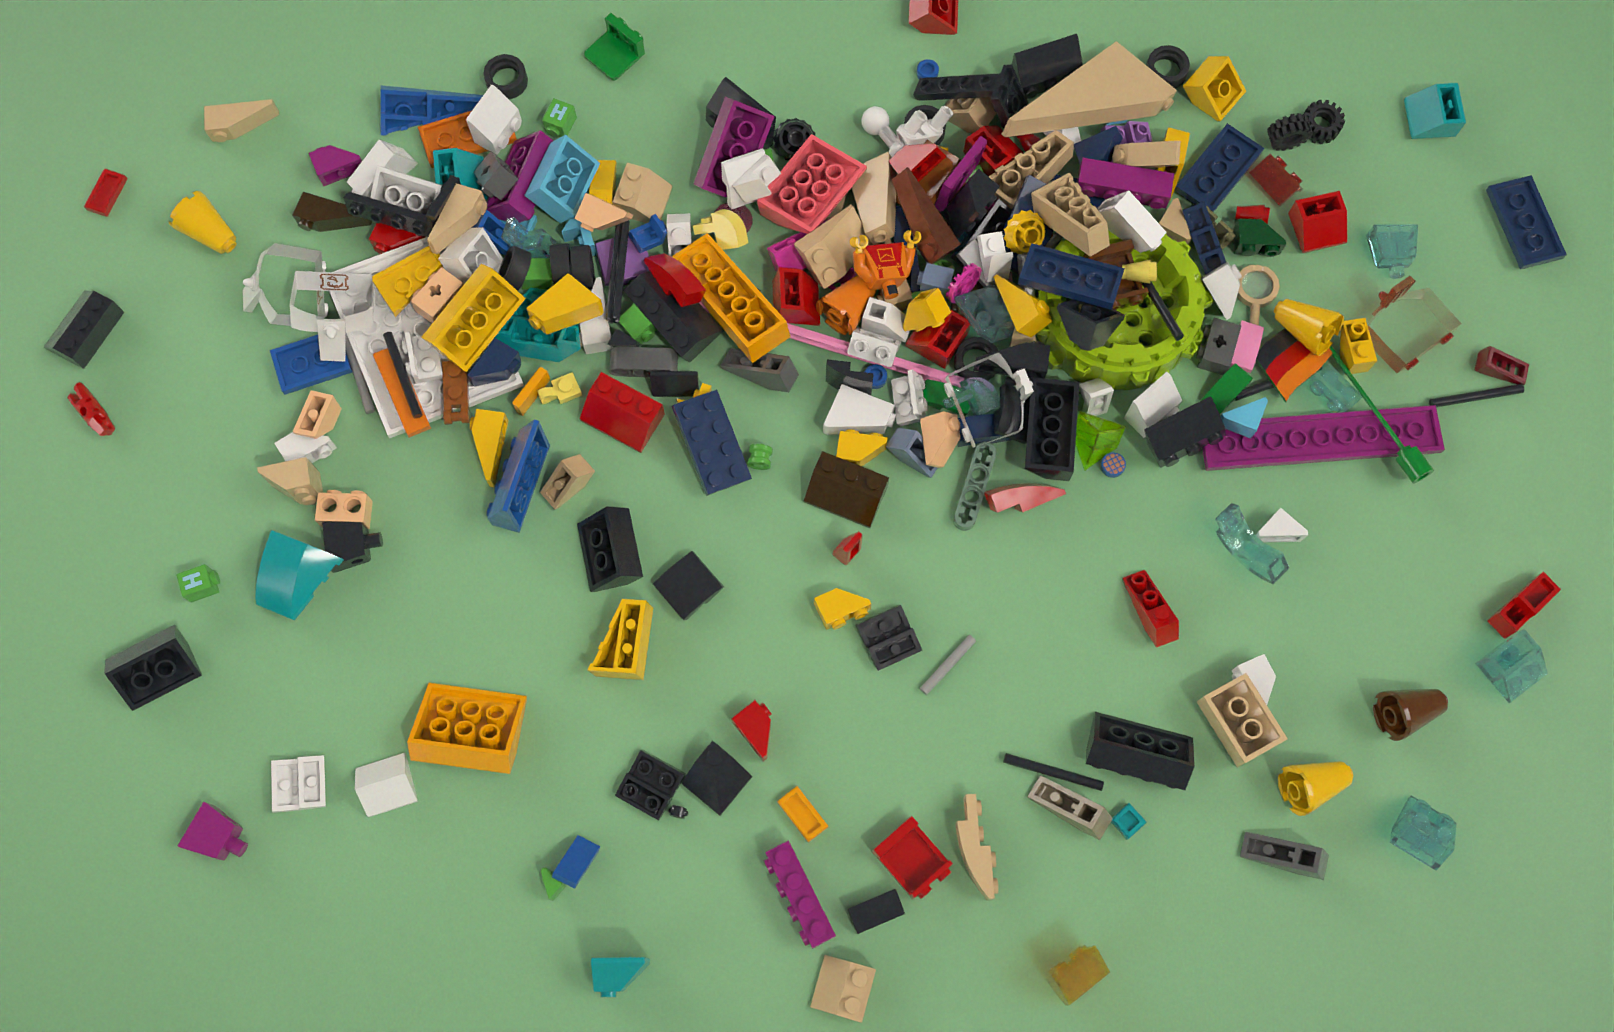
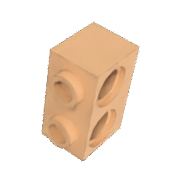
M327 490L326 493H318L315 521L321 527H323L322 522H362L370 529L373 501L363 491L355 490L351 491L350 494L342 493L338 490ZM337 504L334 511L328 512V508L331 505ZM361 505L358 512L352 513L353 507Z

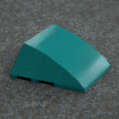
M529 288L523 295L526 299L494 338L517 350L521 357L561 362L581 349L579 326L576 324L547 335L540 329H534L528 321L527 307L547 290Z
M270 530L257 576L256 605L295 621L314 597L313 592L321 582L325 583L329 579L327 576L335 565H340L344 559Z

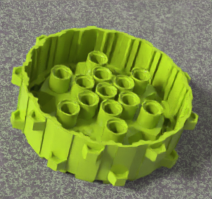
M1108 230L1109 244L1123 241ZM1165 234L1160 239L1162 243L1155 250L1139 253L1133 249L1131 252L1134 263L1146 260L1157 262V281H1152L1164 303L1169 306L1168 310L1184 334V337L1179 341L1174 339L1147 294L1141 303L1146 308L1125 304V307L1117 309V311L1125 315L1124 320L1103 346L1091 351L1082 350L1076 343L1069 340L1057 310L1059 303L1073 299L1037 289L1035 297L1048 304L1050 308L1049 314L1053 320L1036 334L1040 342H1043L1045 345H1051L1048 363L1051 370L1062 369L1070 377L1081 383L1099 378L1115 390H1132L1156 382L1163 374L1175 369L1183 358L1191 359L1203 339L1204 333L1200 330L1205 315L1204 309L1210 307L1213 303V296L1203 287L1202 276L1197 265L1188 255L1191 247L1185 241L1177 242ZM1067 239L1061 241L1055 248V250L1081 257L1085 254ZM1126 322H1132L1136 327H1130ZM1139 341H1145L1149 346H1144Z

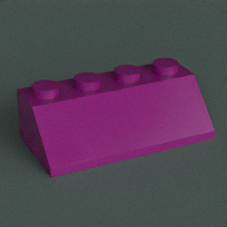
M725 97L693 184L701 189L727 198V186L722 181L721 162L762 149L774 116Z
M539 130L514 141L505 162L510 166L518 180L502 200L493 196V198L489 197L486 210L497 219L518 224L530 220L534 215L536 204L529 200L525 194L550 143L553 142L544 132Z

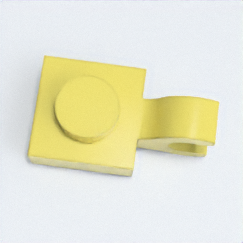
M573 372L551 380L552 387H545L537 391L542 405L557 398L559 403L563 404L582 396Z

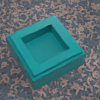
M1130 803L1122 808L1111 821L1126 840L1147 823Z

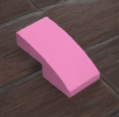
M1242 320L1239 324L1241 325V330L1230 367L1236 363L1244 371L1251 373L1259 351L1264 327Z

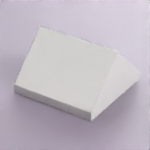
M406 753L355 769V791L367 817L418 802Z

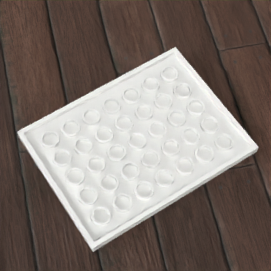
M428 237L331 273L372 274L374 276L429 246L427 242ZM444 248L441 252H439V255H440V256H441V254L445 251L446 248ZM373 283V326L346 334L389 438H393L406 431L373 354L387 348L383 334L392 332L406 369L405 362H409V356L404 354L402 341L406 340L405 332L410 331L411 336L423 335L432 323L415 312L411 302L395 318ZM329 291L340 319H345V316L358 314L373 307L372 293ZM485 350L481 353V355L476 359V361H475V362L472 364V366L468 369V373L471 371V369L474 367V365H475V364L477 363V361L480 359V357H481L482 354L485 352ZM440 353L441 363L442 361H450ZM519 372L512 374L508 380L480 386L471 385L468 378L469 407L523 387L524 384ZM409 376L428 422L431 423L444 418L443 379L416 384L413 377ZM453 408V412L461 410V408Z

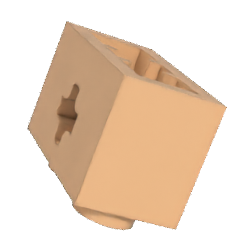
M441 267L437 273L435 272L429 277L427 284L422 289L414 293L411 303L415 312L430 323H433L449 304L452 296L458 293L464 283Z

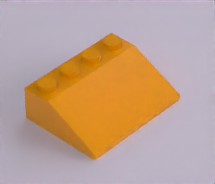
M428 683L407 741L410 760L510 774L517 753L527 696Z

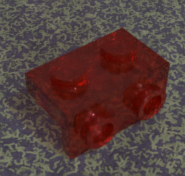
M1269 154L1249 173L1279 206H1282L1297 191L1303 190L1299 185L1303 181L1294 171L1289 174L1284 169L1287 164L1279 155L1274 158Z

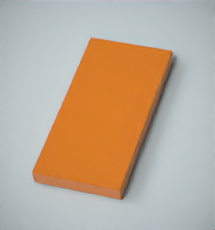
M472 111L418 127L431 169L434 168V150L458 148L476 155L488 151L474 143L466 121ZM515 132L509 138L507 145L513 144L517 140Z

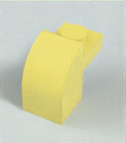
M722 209L711 213V216L701 218V223L693 225L695 235L715 232L717 244L722 250L739 248L749 243L744 222L736 213L730 210Z

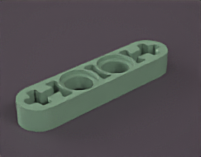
M990 442L978 444L971 461L954 516L955 526L962 531L970 530L976 522L997 452L995 446ZM987 449L989 450V455L986 458L985 464H981L982 453L980 452ZM974 470L983 471L985 479L981 481L975 480L972 477V472ZM973 491L979 498L976 502L971 503L966 500L965 494ZM968 508L970 509L968 519L971 521L963 524L961 523L962 519L959 517H963L965 509Z

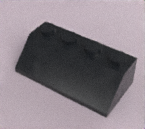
M650 270L640 274L623 290L677 353L688 362L697 357L724 331L700 303L681 307L673 294L666 295Z
M1032 377L1031 381L1034 392L1030 395L1025 469L1044 479L1070 481L1074 473L1079 382Z
M1095 712L1086 749V764L1097 769L1114 771L1120 775L1140 778L1146 782L1166 785L1172 789L1186 790L1195 767L1193 737Z

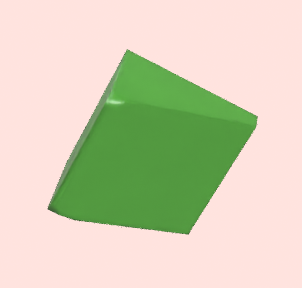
M543 867L541 874L549 900L553 901L566 887V884L552 878L553 873L548 868Z

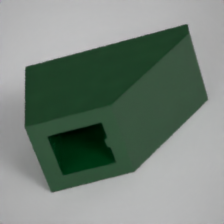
M1238 219L1233 228V234L1236 235L1233 241L1234 254L1274 257L1280 255L1286 246V240L1262 219Z

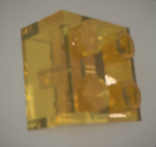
M1080 945L1068 955L1071 958L1068 962H1059L1048 971L1050 976L1046 981L1065 1006H1070L1110 973L1095 945L1088 947L1086 945L1081 947Z

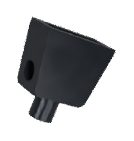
M322 522L325 552L344 559L340 565L333 567L332 573L369 562L371 560L370 548L383 546L381 532L369 534L368 528L362 522Z

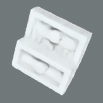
M763 148L721 162L722 181L727 186V203L731 209L757 201L756 199L745 203L732 184L765 155Z
M324 755L271 761L272 813L326 807Z

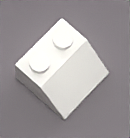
M494 85L489 87L466 119L474 143L496 155L507 146L509 138L514 132L518 131L522 123L518 108Z
M470 228L453 241L438 258L445 270L464 284L480 264L493 268L499 273L503 261L502 256L484 228Z
M1229 262L1203 276L1205 285L1226 320L1231 318L1240 287L1239 279L1242 278L1235 264L1230 266Z
M1166 372L1132 402L1124 417L1143 438L1146 437L1144 429L1180 411L1178 406L1182 399L1171 375Z

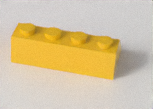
M480 264L421 338L463 371L467 372L526 298L493 268Z

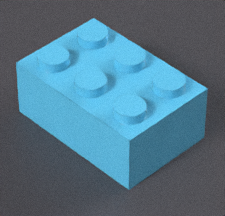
M564 135L550 143L525 196L559 223L576 216L600 162L567 135Z

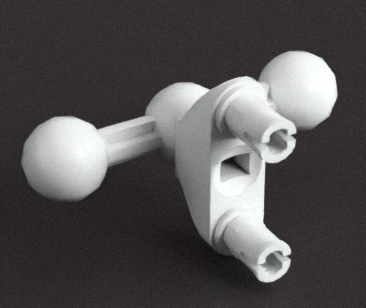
M873 106L864 111L862 126L868 134L879 135L890 148L889 154L893 157L905 145L924 144L927 139L935 143L943 134V127L953 116V112L949 107L942 106L933 119L927 120V116L922 111H915L906 124H901L897 128L896 136L889 127V116L886 110Z

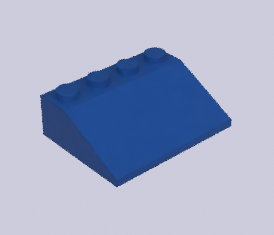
M534 419L521 428L517 437L512 439L510 445L512 452L509 459L506 458L502 468L504 474L501 481L498 480L496 483L494 502H491L487 508L486 515L493 526L520 533L550 447L538 420Z

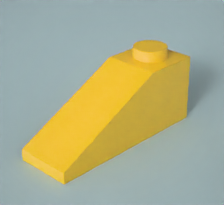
M597 160L600 162V165L590 184L589 194L613 205V199L616 194L617 162L616 160Z
M997 274L993 277L1017 332L1032 338L1053 321L1049 314L1050 308L1045 301L1039 300L1006 278Z
M476 409L475 417L472 416L470 420V430L473 434L485 479L490 487L495 488L509 420L504 412Z

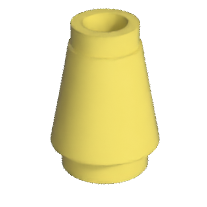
M1146 260L1122 265V268H1125L1122 279L1148 284L1151 281H1157V262Z

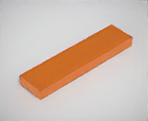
M388 348L374 353V359L408 437L410 438L431 429L415 390L414 393L423 415L417 419L413 418Z

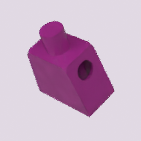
M203 802L177 846L224 861L229 853L241 857L247 850L248 843L238 839L243 831L242 826L213 804Z

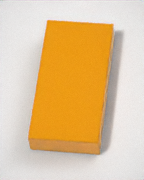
M542 367L538 368L512 402L516 412L523 416L539 396L537 391L545 388L551 379L547 370Z
M798 786L777 801L808 843L828 828L827 823Z

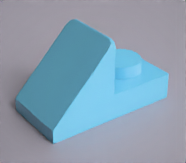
M575 217L569 219L562 230L564 241L568 242L578 239L580 246L590 245L592 256L597 255L591 232L580 226L582 222L576 220Z

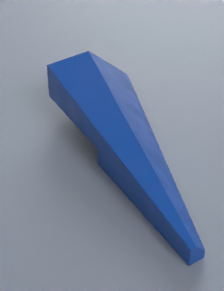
M381 85V135L384 136L391 132L407 130L410 127L421 124L426 125L472 111L483 95Z

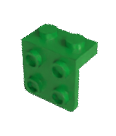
M610 13L605 17L607 31L585 50L584 56L607 77L615 81L645 54L642 35L638 31L630 29L621 17L617 18Z

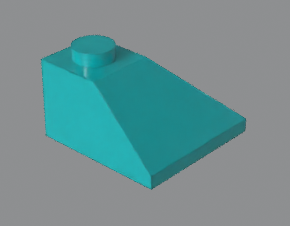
M646 957L591 958L594 992H601L600 997H616V992H623L650 964V959Z

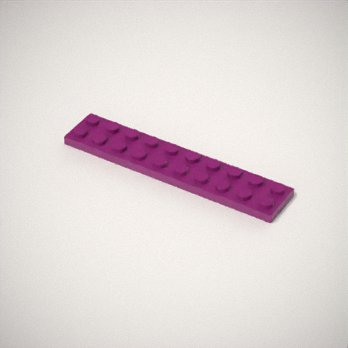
M1436 405L1378 410L1404 447L1408 445L1411 448L1417 446L1422 454L1442 453L1445 450ZM1372 410L1261 418L1258 429L1251 439L1225 429L1226 436L1223 437L1222 441L1215 445L1208 444L1202 447L1206 471L1399 456L1397 453L1400 451L1398 445Z

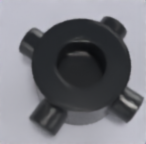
M672 805V808L668 810L672 817L685 819V816H688V811L684 807Z

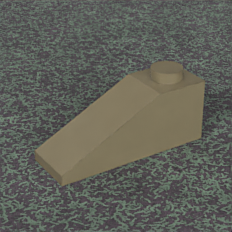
M1041 775L1028 795V798L1078 830L1098 840L1102 838L1112 821V817L1105 807Z

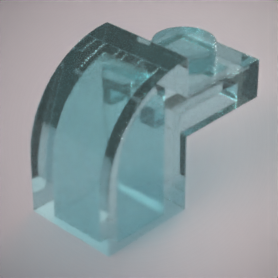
M515 218L507 219L501 239L510 247L514 245L530 252L531 258H550V245L556 244V241L543 228L528 231Z
M978 377L968 378L959 382L961 387L954 390L958 403L960 404L967 400L974 416L982 415L1000 406V398L996 389L985 379ZM953 397L942 400L946 409L955 406Z

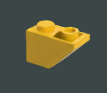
M939 288L922 291L908 304L903 324L905 332L914 329L917 332L928 326L935 328L945 322L944 318L951 311Z
M1366 318L1346 320L1341 328L1339 354L1341 360L1352 374L1368 372L1377 362Z
M852 429L840 431L836 457L859 466H864L886 450L888 437H883L879 433L860 434Z
M838 588L814 598V605L826 630L829 628H833V630L839 629L846 625L847 620L855 618V620L861 619L868 615V611L871 610L869 599Z

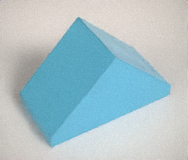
M1264 397L1222 413L1220 417L1225 429L1251 439L1260 424L1268 402L1267 398Z

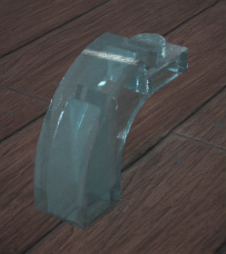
M1231 503L1216 518L1219 526L1216 533L1231 555L1250 572L1274 584L1289 569L1283 552L1265 544L1251 531L1238 505Z

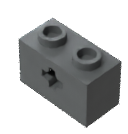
M491 151L474 171L478 178L476 182L482 187L481 190L489 197L493 198V196H496L500 200L503 199L518 180L510 166Z
M1215 317L1210 325L1206 324L1203 330L1204 345L1199 346L1196 358L1199 359L1197 368L1224 375L1231 366L1241 325Z

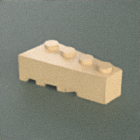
M1055 130L1032 145V148L1024 154L1020 153L1015 156L1014 160L1009 164L997 168L995 173L989 176L1000 186L995 193L997 199H1000L1012 209L1028 175L1048 184L1073 157L1074 142Z
M1070 173L1031 193L1034 213H1038L1039 217L1043 219V223L1084 253L1092 256L1110 246L1107 221L1098 209L1091 205L1089 197L1081 192V187L1073 181V176Z

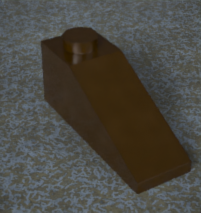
M307 192L302 193L292 214L298 226L306 231H311L312 229L324 232L370 226L373 222L372 220L348 214L346 204Z

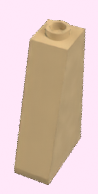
M889 152L863 163L867 166V169L852 186L864 232L873 245L882 243L895 236L896 190L892 179L897 176V172L888 162L892 158Z

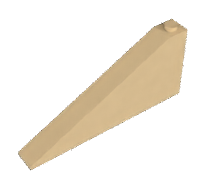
M1116 41L1010 117L1002 135L1004 137L1156 116L1162 110L1167 111L1174 103L1172 98L1177 90Z

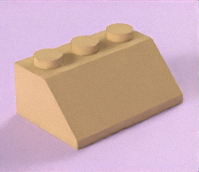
M1247 673L1197 701V704L1237 768L1288 739Z

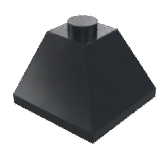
M1074 299L1059 303L1057 306L1069 340L1076 343L1080 349L1086 351L1103 346L1125 317L1123 313L1113 308L1111 310Z
M712 740L694 762L681 784L721 816L753 776Z

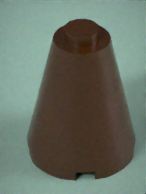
M1439 689L1388 690L1376 695L1375 698H1378L1377 704L1373 705V713L1379 729L1382 732L1387 731L1391 735V737H1388L1391 740L1400 741L1445 713L1448 708V699Z

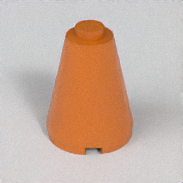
M856 275L820 298L816 303V309L820 315L824 313L827 317L825 322L833 330L842 335H846L848 332L851 335L864 314L869 297L873 298L877 289H869L867 283Z

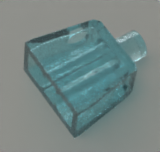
M1418 224L1373 225L1366 235L1375 266L1377 268H1389L1390 278L1392 279L1404 277V268H1408L1416 258Z

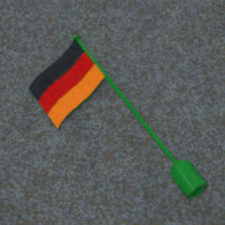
M1284 328L1267 341L1258 351L1257 363L1285 403L1290 395L1316 374L1332 355L1400 448L1396 461L1410 481L1415 484L1433 473L1434 469L1417 446L1411 448L1408 445L1404 447L1332 346L1324 354L1317 356Z

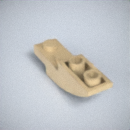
M966 794L963 797L965 820L955 823L960 853L977 889L986 900L995 899L994 894H998V880L993 878L992 868L996 867V854L991 852L990 845L980 846V842H984L983 826L978 825V816H982L981 800L976 799V794Z

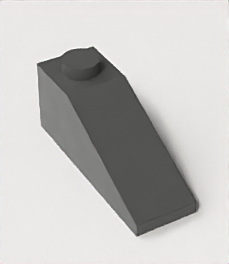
M730 348L721 364L723 370L769 390L789 393L799 376L790 357L767 353L752 363L741 349Z
M1245 832L1240 857L1298 875L1324 880L1329 855L1320 847Z

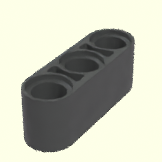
M614 347L610 352L609 373L614 376L650 377V372L678 371V353L675 349Z

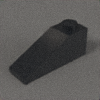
M1040 341L1025 342L976 357L975 362L1000 353L1010 367L1012 374L1025 368L1029 379L1032 377L1045 378L1048 372L1051 345H1045ZM989 359L974 365L973 371L1009 376L1002 367Z

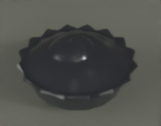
M797 118L787 119L785 122L780 123L779 127L775 130V136L773 137L775 142L774 148L778 150V155L783 156L785 160H790L811 134L815 136L816 133L805 120Z

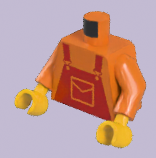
M908 230L904 233V240L907 242L906 246H904V242L868 245V238L865 235L859 236V244L857 237L850 239V245L855 248L853 252L854 271L867 283L869 289H883L885 299H893L899 295L897 287L901 286L905 279L909 277L916 251L914 244L921 240V233L919 231L915 232L913 240L910 238L911 231Z

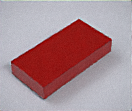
M104 168L84 208L93 213L108 217L128 178L123 174Z

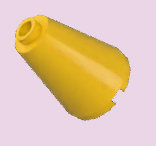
M194 191L192 193L195 196L191 199L187 196L183 198L172 211L170 217L173 221L169 222V225L173 229L221 254L225 252L230 253L236 247V236L206 195L201 191Z
M1291 299L1279 301L1274 308L1275 320L1310 352L1317 356H1321L1333 344L1330 341L1334 334L1338 336L1344 322V316L1339 312Z
M1342 761L1288 765L1281 769L1283 773L1278 775V787L1284 802L1289 800L1293 806L1289 809L1298 816L1310 814L1350 786L1353 781L1352 769Z

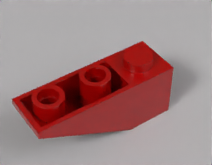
M1142 570L1123 577V582L1142 625L1155 647L1157 648L1178 640L1179 620L1147 572Z

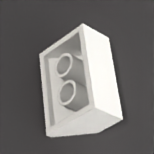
M377 165L370 198L426 214L431 202L440 193L442 185Z

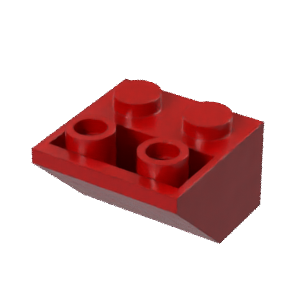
M998 125L982 126L965 139L963 150L965 155L980 136L987 140L978 165L981 166L983 172L988 177L995 173V170L1000 166H1005L1012 162L1018 154H1024L1009 137L1002 135L1003 130Z
M1340 191L1299 199L1294 202L1288 215L1302 253L1347 243V209Z
M779 267L772 281L773 307L787 323L820 326V314L816 309V303L819 300L818 283L802 269Z
M950 310L951 313L944 318L945 322L935 328L928 326L917 332L914 330L905 346L945 369L955 355L958 346L969 334L972 321L953 310Z

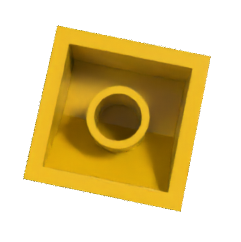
M1208 56L1183 85L1191 103L1216 121H1221L1246 92L1229 56Z

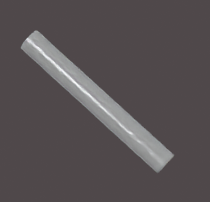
M968 635L919 689L927 695L972 647L976 640L971 635Z

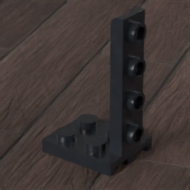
M1012 64L1003 65L1001 73L920 78L913 94L918 101L991 97L994 111L997 112L1003 128H1005L1010 117L1029 104Z
M451 175L447 182L442 185L437 198L431 202L426 214L352 192L346 193L343 198L348 214L372 220L375 223L392 226L398 230L402 229L412 232L418 236L429 237L455 185H461L459 177Z

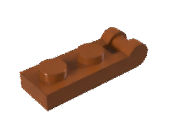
M442 361L445 425L453 424V422L457 421L470 423L468 371H463L451 361ZM453 408H461L460 412H453Z

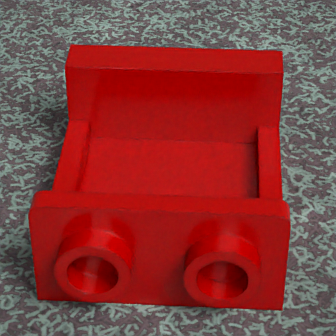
M913 816L907 819L873 849L872 853L912 899L917 896L922 899L932 890L929 885L934 880L938 879L941 882L951 873L949 867L953 863L946 859L920 829L919 823Z

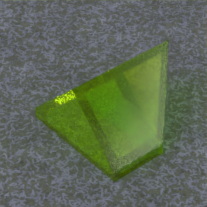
M1079 412L1077 417L1076 447L1084 471L1118 448L1126 426L1085 412Z

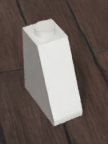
M378 140L348 179L347 183L353 188L352 193L370 198L377 165L407 174L418 163L403 148Z
M1130 191L1106 199L1098 207V211L1107 221L1108 230L1123 241L1132 239L1134 249L1139 253L1147 250L1153 251L1162 243L1160 239L1166 234V231Z
M841 384L824 422L823 433L826 435H839L840 431L852 429L860 434H885L887 427L892 428L897 414L893 413L895 405Z

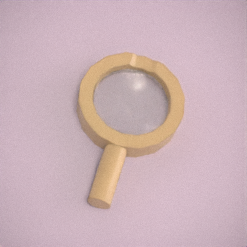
M1249 265L1240 271L1242 278L1239 279L1240 287L1237 298L1246 306L1251 307L1250 323L1259 326L1260 308L1269 305L1276 298L1280 288L1279 279L1266 266Z

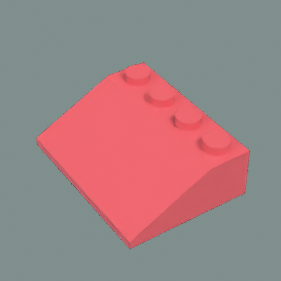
M811 134L780 171L781 174L768 185L772 194L757 199L760 215L778 226L809 234L823 223L865 172L867 166Z

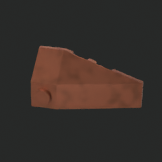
M909 167L892 179L913 239L916 231L921 233V240L916 244V247L927 263L935 264L961 245Z

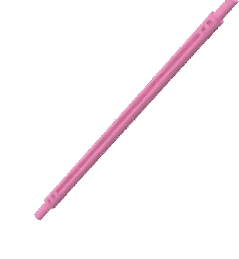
M699 302V303L703 306V308H704L708 313H710V312L706 309V307L702 304V302ZM787 323L791 336L790 339L870 364H878L849 355L847 351L850 342ZM895 357L891 367L881 365L884 368L908 375V370L913 369L924 380L929 379L947 383L945 378L950 374L899 357ZM957 375L948 377L953 386L981 396L985 394L987 387L965 381V378Z

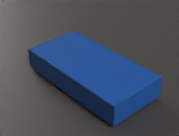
M578 835L554 870L552 878L575 889L597 856L600 846Z

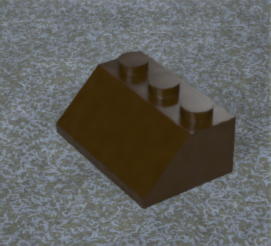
M822 451L812 473L804 503L871 528L888 488L889 477Z

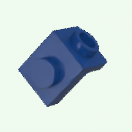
M654 214L651 216L649 223L630 230L628 236L639 253H643L664 243L667 228L665 223Z

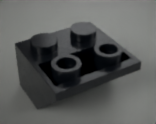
M980 169L973 174L947 206L953 232L957 238L964 231L968 234L976 225L974 220L976 219L979 222L987 213L985 207L989 208L997 199L995 193L1000 186Z

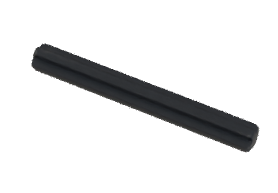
M629 220L615 225L606 320L611 324L618 323L620 320Z

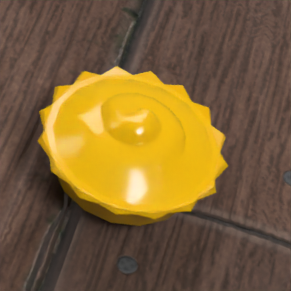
M1021 210L1019 214H1014L1013 218L1008 220V225L1004 229L1005 236L1003 239L1006 241V247L1010 248L1011 252L1017 254L1028 253L1031 243L1041 245L1045 237L1043 219L1039 217L1038 213H1033L1031 210Z

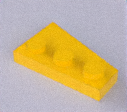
M430 246L419 250L372 276L375 287L395 318L411 302L414 293L427 284L429 277L433 273H437L441 267L444 268L438 259L440 257L439 253H432Z

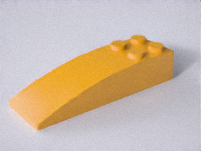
M708 233L672 256L686 266L704 286L706 291L701 300L702 304L752 363L791 337L787 321Z

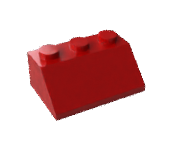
M910 0L909 24L926 34L955 35L957 34L958 0Z
M601 372L588 392L580 421L641 453L664 417L665 412L663 404Z

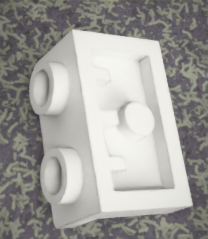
M857 327L852 333L847 353L891 367L895 355L900 348L901 341Z
M410 331L405 332L406 340L402 341L404 354L409 356V362H405L408 376H412L416 384L443 379L440 353L421 338L423 335L411 336Z
M912 369L908 370V376L891 380L897 425L901 427L920 422L921 418L926 417V411H928L927 401L923 397L922 389H925L923 377Z

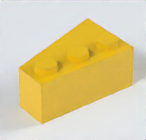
M621 600L608 626L609 631L604 641H601L598 647L599 651L593 663L589 665L588 671L594 676L644 680L653 607L646 600Z

